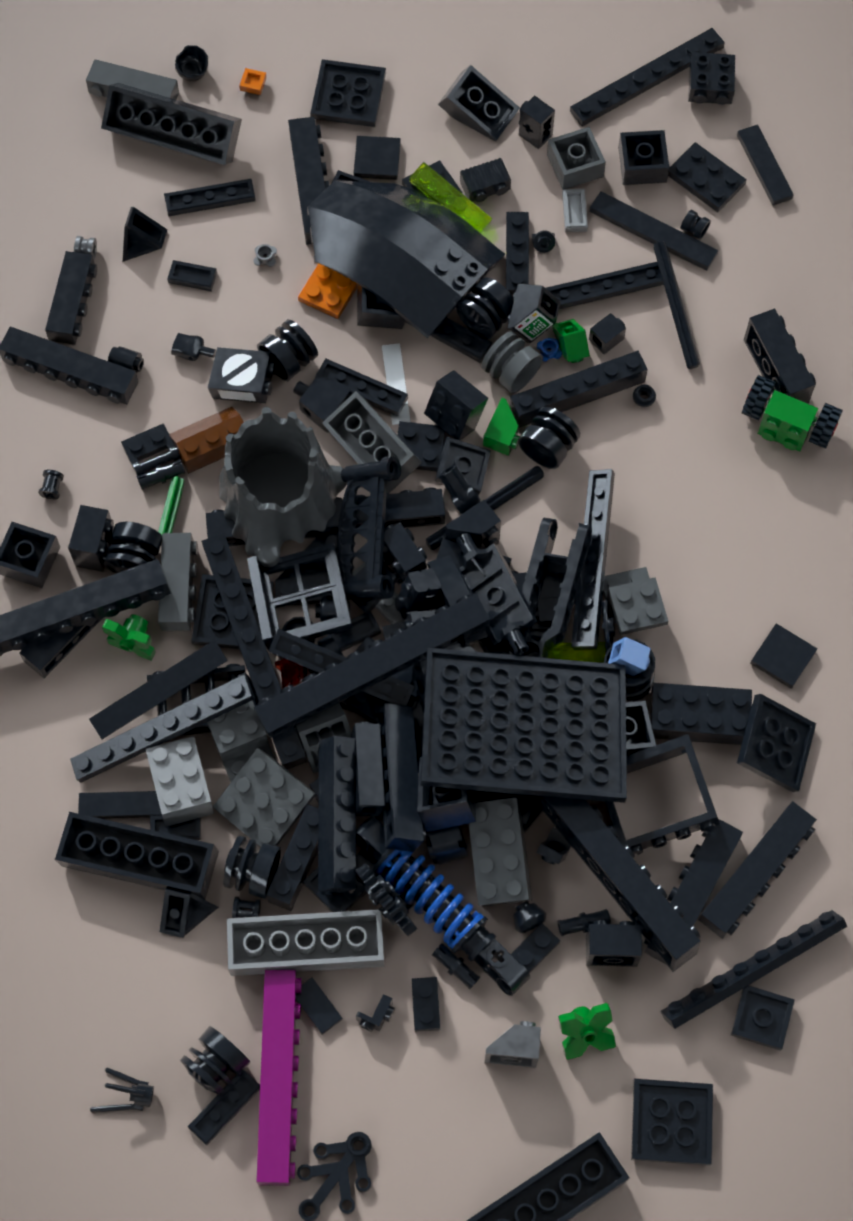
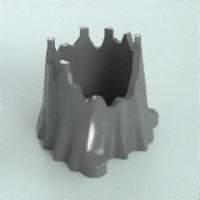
M264 407L259 417L247 420L241 424L237 434H228L226 436L224 467L219 475V496L226 503L224 510L225 518L232 519L235 522L232 536L245 542L247 555L257 556L261 566L270 568L278 564L281 546L286 540L291 539L298 543H303L305 534L310 530L324 531L326 529L328 520L336 513V496L346 487L347 482H344L341 478V471L343 469L341 466L328 464L312 427L307 428L297 418L295 412L288 413V418L285 419L273 413L269 407Z

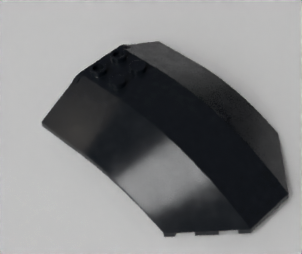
M334 181L307 207V214L311 225V242L315 253L314 264L324 265L356 282L382 300L426 338L456 309L457 304L467 294L471 293L473 287L482 278H485L505 256L504 252L453 211L415 190L396 183Z

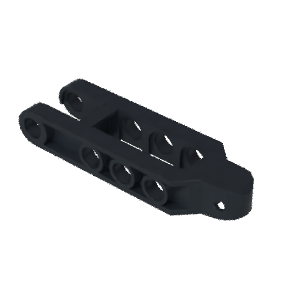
M546 517L542 519L522 593L534 616L546 572L563 573L565 578L563 584L560 583L559 588L561 592L558 604L553 609L555 615L551 629L548 628V631L541 636L533 635L530 631L531 627L522 632L521 634L530 648L527 653L522 649L524 652L522 656L547 658L549 650L564 642L592 538L591 525L579 523L576 537L572 539L568 556L551 554L557 535V520Z

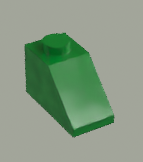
M574 319L555 323L552 326L555 337L559 342L558 345L562 356L568 362L578 363L583 361L585 357L590 356L586 331Z
M501 397L484 433L483 446L509 456L512 448H517L520 436H518V424L505 398Z

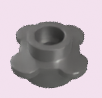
M262 244L255 248V265L260 266L263 264L272 267L276 264L274 257L277 249L274 246Z

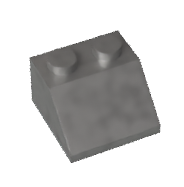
M522 1021L520 1025H513L486 1048L484 1063L536 1068L539 1059L541 1027H535L536 1023Z

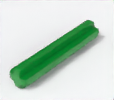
M178 476L172 478L158 530L161 535L162 533L173 532L185 480Z

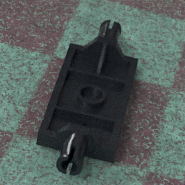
M470 533L462 534L464 541H462L461 537H458L457 543L464 553V563L458 571L470 595L477 594L490 618V626L486 627L485 630L493 646L499 649L509 642L515 655H524L522 649L527 653L530 648L521 633L537 622L499 547L493 543L488 548L480 550L476 547Z

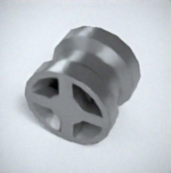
M77 236L74 243V252L90 254L95 259L97 239L93 237L84 239L83 236Z

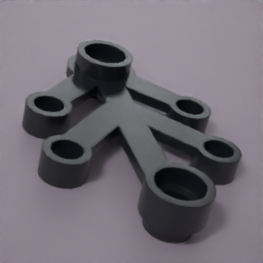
M354 1132L348 1136L346 1142L333 1144L320 1142L314 1146V1155L319 1160L326 1159L329 1154L346 1153L340 1162L314 1166L303 1164L299 1166L297 1175L302 1181H309L312 1177L329 1175L313 1198L306 1199L299 1205V1215L304 1221H315L319 1217L321 1204L338 1181L341 1196L339 1208L341 1212L351 1214L355 1210V1202L351 1198L348 1168L354 1160L358 1178L355 1181L356 1188L360 1192L369 1191L371 1180L367 1175L365 1157L370 1153L372 1144L367 1134ZM357 1141H361L364 1144L363 1148L359 1151L353 1147ZM321 1146L327 1150L323 1156H319L316 1152ZM303 1168L310 1170V1175L306 1178L300 1175ZM361 1179L368 1181V1186L364 1189L358 1186ZM344 1201L352 1203L350 1210L347 1211L342 1208ZM308 1206H312L315 1209L312 1216L305 1214V1209Z

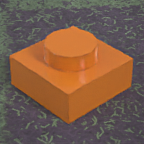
M245 68L239 85L240 91L261 95L267 79L266 72Z

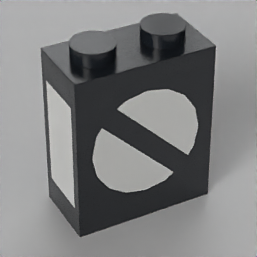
M217 347L208 390L213 399L266 404L268 395L272 393L271 379L272 375L276 374L277 362L274 361L271 352Z

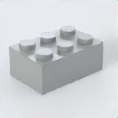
M194 736L145 749L165 827L214 814Z

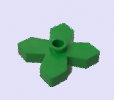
M131 614L129 618H126L123 626L109 619L105 620L102 629L108 635V644L127 652L133 651L138 656L152 661L156 651L150 645L152 642L151 637L146 634L148 630V621L146 619Z
M608 1003L593 1006L591 1010L585 1006H580L572 1012L558 1016L561 1032L568 1036L562 1042L563 1052L567 1060L581 1057L589 1045L600 1051L616 1047L614 1033L612 1029L607 1028L613 1021Z

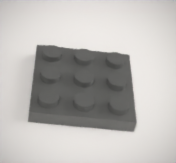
M257 748L214 804L213 808L249 838L256 840L260 847L264 843L278 846L303 813L306 805L310 804L316 796V793L265 751Z

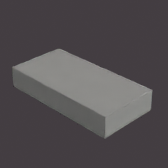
M585 189L563 190L565 232L587 231Z

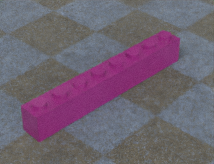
M265 970L256 1180L258 1185L290 1186V1179H295L296 1163L291 1162V1152H296L297 1143L296 1135H292V1125H297V1108H293V1098H298V1082H294V1071H299V1056L295 1055V1045H300V1029H295L296 1019L301 1017V1004L296 1003V993L301 994L302 979L297 978L296 970Z

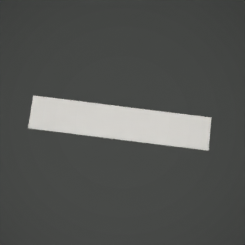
M400 343L382 345L387 385L407 393ZM408 400L398 417L391 414L392 425L399 424V421L411 422Z

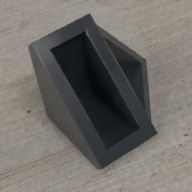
M134 206L130 208L124 226L122 262L161 249L168 230Z

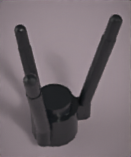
M106 1068V1073L134 1085L130 1088L106 1083L105 1087L130 1093L129 1101H133L134 1104L91 1107L90 1111H143L144 1106H151L154 1086L149 1085V1082L140 1081L116 1070Z

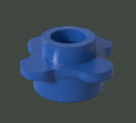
M546 338L537 343L536 348L540 351L541 356H543V362H547L552 358L559 359L562 356L557 339Z

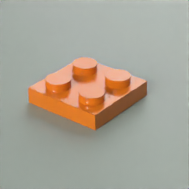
M318 263L300 292L298 301L339 319L355 293L357 283Z

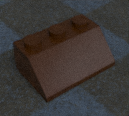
M233 407L169 434L188 474L224 458L226 436L228 434H237L241 424L244 423L240 414Z

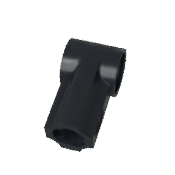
M456 464L449 466L439 474L441 481L451 494V499L461 515L481 502L477 492L471 484H468Z

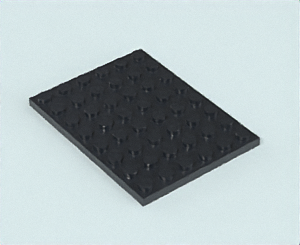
M427 648L420 786L625 803L627 799L625 665Z

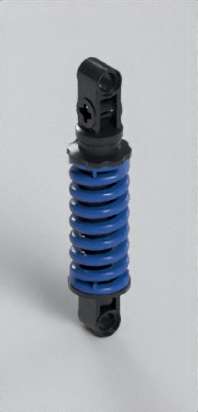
M370 816L356 829V843L377 862L372 871L375 874L381 875L391 885L397 883L395 892L399 895L406 893V904L416 903L414 912L419 915L425 913L424 922L426 924L436 922L433 927L435 933L440 934L445 931L443 941L454 953L460 950L465 951L469 956L468 959L471 962L475 961L497 983L499 988L509 996H513L530 979L528 970L495 939L497 936L494 933H489L484 926L488 919L477 911L471 915L470 912L473 910V905L468 903L463 907L461 902L464 896L459 893L454 897L451 894L454 886L448 884L444 887L441 884L445 879L442 874L430 879L429 876L435 870L432 864L423 871L419 868L425 861L423 855L418 856L412 861L409 857L413 852L385 849L384 826L373 816Z

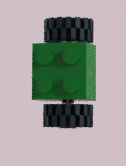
M757 375L741 414L758 421L763 414L757 434L768 441L783 444L789 450L801 452L811 427L815 425L808 442L826 449L831 437L835 433L843 410L825 403L819 418L815 417L818 411L817 407L776 390L770 398L776 382Z

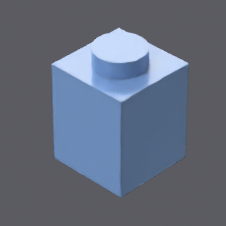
M624 637L613 643L608 664L625 665V673L635 676L645 671L649 666L651 648Z

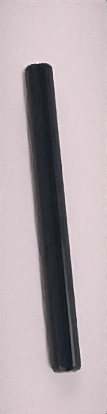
M665 241L656 242L653 248L686 366L688 369L697 368L700 362Z
M540 466L533 467L486 498V503L494 511L544 477L543 470ZM445 526L426 538V544L431 550L441 546L442 540L445 539Z

